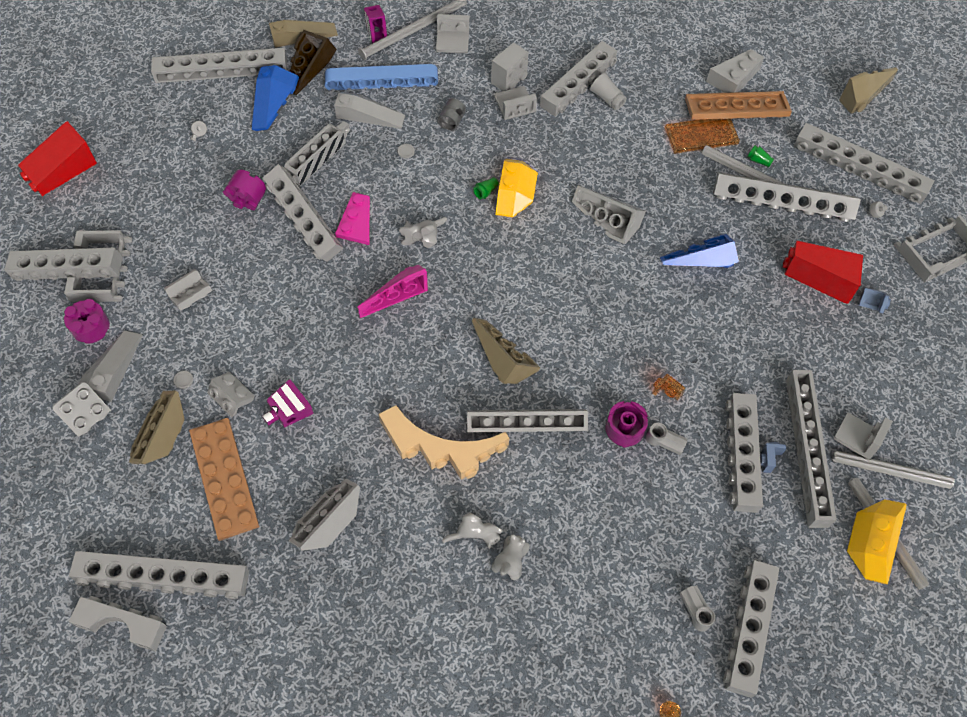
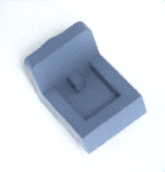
M864 287L858 305L877 310L883 314L884 310L888 309L891 299H889V295L886 292Z
M779 442L766 443L762 449V454H760L763 472L771 473L776 467L775 455H782L786 450V445Z

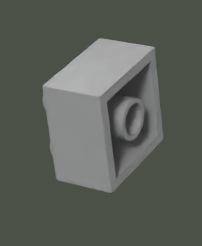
M514 42L492 60L491 83L502 91L514 89L520 80L523 81L527 77L529 52Z

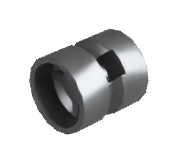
M448 99L437 118L438 124L444 129L456 130L466 112L465 105L457 99Z

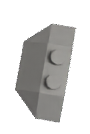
M345 479L341 484L335 485L326 491L296 523L289 542L302 551L328 547L356 516L360 491L359 485Z

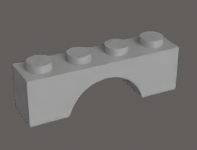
M90 596L89 599L80 597L69 620V623L75 627L94 633L107 623L115 621L124 622L129 628L130 642L135 646L156 652L167 627L161 622L162 618L151 614L149 618L141 616L142 612L130 608L129 611L122 610L121 605L113 602L106 605L102 603L101 599Z

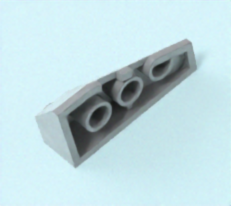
M579 185L572 200V203L585 215H590L595 220L594 224L598 227L601 225L607 231L605 234L609 238L626 244L640 228L646 212L638 207Z

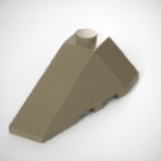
M295 20L269 23L275 48L295 44L303 30L326 38L338 36L334 23Z
M889 68L881 72L876 70L871 74L863 72L851 77L839 101L851 114L856 111H863L893 80L898 69Z
M472 319L490 365L502 383L518 384L540 370L538 364L527 353L523 352L521 354L514 349L516 344L501 338L503 334L487 320Z

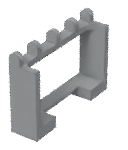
M961 215L956 219L948 218L947 222L949 225L944 227L940 223L935 224L934 227L937 230L931 233L926 229L922 230L920 233L923 237L916 240L913 236H909L902 244L900 242L894 243L895 248L924 283L967 263L966 252L944 264L939 262L929 267L914 249V246L952 228L967 244V222Z
M121 230L76 231L74 248L88 249L89 243H119L118 252L122 257L130 256V251L124 250L125 243H132V238L124 237ZM121 264L120 272H127L128 267ZM119 272L118 277H113L111 290H80L82 278L67 277L64 294L70 302H79L86 299H92L95 302H122L123 297L116 294L118 287H125V282L119 281Z

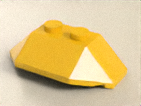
M512 159L504 160L495 215L514 217L533 203L538 172L525 162Z
M884 499L856 513L847 552L865 579L888 585L907 506L906 503Z

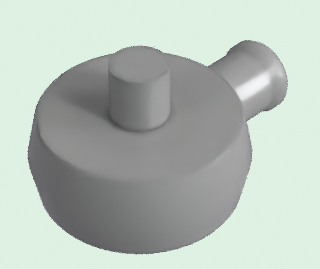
M194 121L191 124L193 135L190 139L196 141L197 137H202L206 134L207 126L204 122Z
M876 201L870 205L869 212L872 217L880 218L888 207L883 205L882 202Z

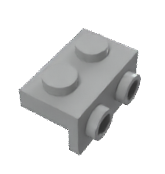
M196 269L164 288L172 303L180 311L190 307L192 303L206 297L212 291L210 285L202 279Z
M230 372L211 379L208 389L210 397L231 417L236 415L238 408L251 403L255 397Z

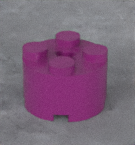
M237 170L225 187L223 194L233 201V205L236 208L242 209L246 207L250 210H255L266 192L265 183L257 176L254 178L250 176V172L246 170Z
M92 299L76 302L72 306H68L64 311L65 326L77 341L87 344L95 343L106 335L105 333L110 327V321L102 307Z
M622 401L615 404L609 412L605 425V431L609 439L625 448L639 443L648 426L646 410L640 404L632 401L630 403Z

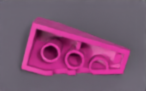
M416 265L401 271L357 307L359 317H365L428 291L426 269Z

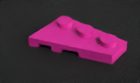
M352 193L335 233L336 237L370 245V196Z

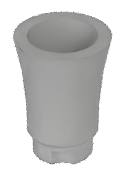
M607 73L600 75L591 85L590 91L599 96L610 107H613L614 110H618L626 103L627 98L612 82Z

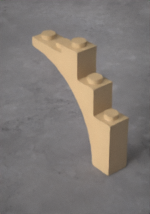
M397 405L379 414L380 422L402 460L413 458L418 454V451H421L431 469L436 467L440 469L448 463L447 461H450L461 480L465 477L467 479L474 477L479 470V461L480 463L487 461L491 457L490 455L495 452L502 453L509 445V437L506 432L478 441L460 442L439 438L416 427L403 415Z

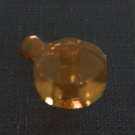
M666 701L660 707V716L681 717V709L677 703Z

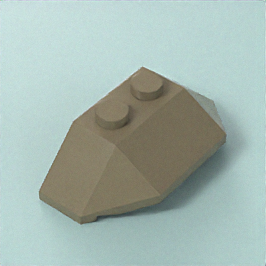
M176 390L163 391L160 395L161 398L155 402L148 412L131 447L129 463L147 464L168 456L173 449V444L185 420L179 392Z

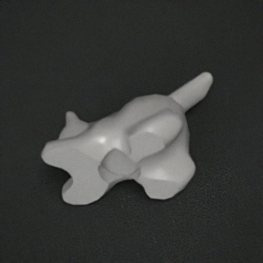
M443 217L436 221L424 220L412 225L406 221L405 225L399 228V232L405 237L401 240V244L412 245L416 241H421L426 248L434 246L437 243V227L443 225L447 218Z
M467 513L462 517L457 533L447 535L442 539V542L446 543L461 538L483 539L490 549L491 546L500 541L499 534L503 530L489 522L482 523L481 518L472 513Z
M514 534L506 537L503 551L496 556L491 568L494 573L500 572L501 576L508 574L511 580H518L521 577V560L530 548L529 544L525 543V539Z

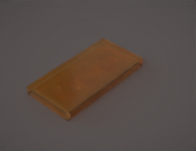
M731 118L700 119L665 125L674 154L703 150L706 145L717 148L737 145L740 142Z

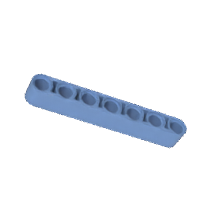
M433 64L329 68L325 71V88L327 90L364 89L365 87H368V89L380 87L394 88L397 86L413 87V85L418 87L435 86L438 84V69Z

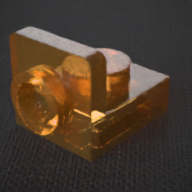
M667 373L663 379L659 377L653 384L655 388L652 394L656 396L664 389L667 396L679 400L686 388Z

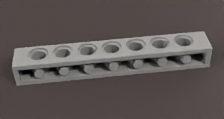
M285 48L152 57L151 73L155 83L257 76L260 68L264 66L276 65L287 70V57Z
M805 123L794 144V147L800 151L812 154L816 158L823 159L831 165L838 166L849 173L858 175L864 180H869L879 187L891 190L895 194L904 196L912 202L922 204L935 181L808 123Z
M717 172L713 194L719 199L726 200L727 197L734 198L733 201L744 203V200L751 201L752 205L761 206L764 203L769 204L768 207L779 209V206L786 207V210L790 212L803 210V213L807 215L819 213L821 217L830 219L832 216L839 217L838 220L849 222V219H856L861 201L856 196ZM737 184V190L729 192V185ZM748 187H754L755 191L752 195H746ZM766 190H771V197L767 199L764 198V192ZM784 193H789V199L782 202L781 196ZM802 196H806V203L799 205V199ZM824 199V205L821 208H817V201ZM842 203V208L839 211H834L835 204Z
M792 370L786 379L807 524L808 528H829L837 519L812 370Z
M75 551L69 577L75 581V584L80 586L97 583L96 586L102 588L118 585V588L124 590H131V587H139V590L152 592L153 589H161L163 593L173 594L174 590L190 596L198 592L204 593L203 595L206 597H217V594L225 595V598L238 599V596L245 597L250 571L246 566ZM100 567L98 573L93 574L94 569ZM121 568L120 574L114 576V572ZM143 570L142 575L139 578H135V574ZM164 572V576L160 580H156V576ZM186 574L183 581L177 582V578L180 575ZM202 576H207L204 583L198 584V580ZM223 578H228V582L225 585L219 586V582Z

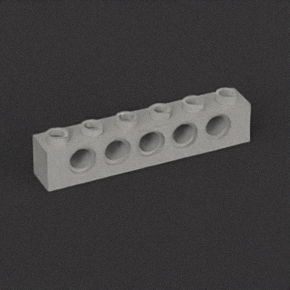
M601 41L541 95L540 107L555 117L559 113H563L567 105L573 104L579 94H584L590 84L592 85L600 75L606 73L610 66L613 67L615 65L618 50Z
M278 164L263 177L267 183L265 184L266 188L275 194V201L285 208V215L295 222L293 226L305 236L303 240L308 246H312L314 249L313 254L317 259H323L327 262L344 249L286 168Z
M115 248L10 251L4 271L17 281L27 279L56 280L67 277L87 279L93 277L110 278L119 276L123 257Z
M733 393L730 399L726 401V411L729 412L726 427L730 429L727 446L731 448V454L728 456V465L732 466V473L729 474V485H732L733 492L730 493V504H733L734 511L758 513L763 507L757 396L755 394ZM738 413L742 414L745 418L740 417ZM738 431L743 432L746 436L741 435ZM739 449L744 450L747 454H742ZM740 468L746 469L748 473L742 472ZM741 487L747 488L749 493L744 492Z
M586 409L467 410V432L588 431V411Z
M754 560L745 568L744 578H747L746 585H743L740 591V598L743 601L742 606H738L736 618L739 621L738 627L735 626L732 632V639L735 642L734 647L730 648L727 660L731 661L729 670L726 669L723 682L726 683L725 690L750 698L757 695L780 567ZM754 582L760 583L762 590L757 589ZM750 602L756 603L759 611L752 609ZM747 622L753 624L755 632L747 628ZM743 643L748 644L750 646L751 653H747L743 650ZM738 665H743L747 669V675L740 673Z

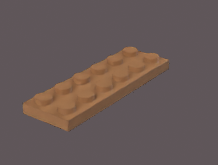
M784 91L686 94L685 97L691 120L789 117L792 112Z
M229 418L189 430L217 539L221 541L260 527Z

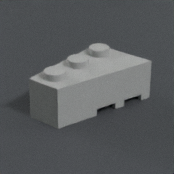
M751 49L710 68L706 82L724 93H737L760 70L764 56Z

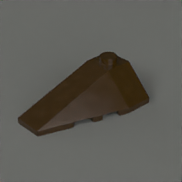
M303 30L295 43L294 49L296 51L290 61L292 65L289 72L299 77L293 92L294 95H297L330 62L337 50L328 38Z

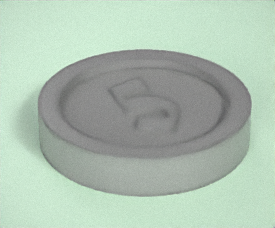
M402 144L398 148V155L405 159L411 158L415 153L414 147L410 144Z
M180 371L174 376L173 382L177 388L186 389L192 385L193 376L188 371Z

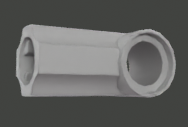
M659 422L652 424L645 437L650 445H659L678 455L682 454L687 443V438L667 430L666 426ZM653 432H657L660 437H656Z
M697 585L688 587L680 592V596L692 618V624L698 631H707L715 621V613L706 604ZM699 616H705L708 619V623L700 621Z

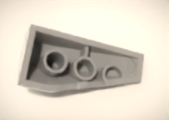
M340 92L334 105L336 118L399 129H402L405 119L404 114L361 94Z
M124 330L83 374L79 384L86 382L102 400L112 402L143 335Z

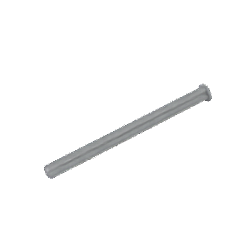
M456 0L363 49L359 48V55L364 61L367 60V57L437 21V14H450L467 5L466 0Z

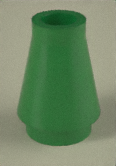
M754 145L747 156L750 158V161L762 164L768 168L774 160L760 145L759 147Z
M495 177L477 183L473 188V192L478 199H486L499 186V182Z

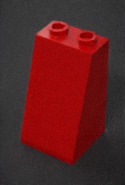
M67 121L19 163L18 166L22 171L19 174L25 182L30 181L29 186L34 193L38 191L41 196H44L96 165L97 162L86 141Z
M796 241L794 247H790L788 257L784 258L782 267L785 268L786 276L843 303L849 304L861 286L863 255Z

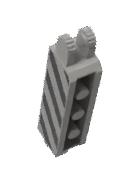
M345 121L336 127L332 124H327L285 163L284 168L288 170L298 186H301L346 144L345 138L350 132L349 124Z

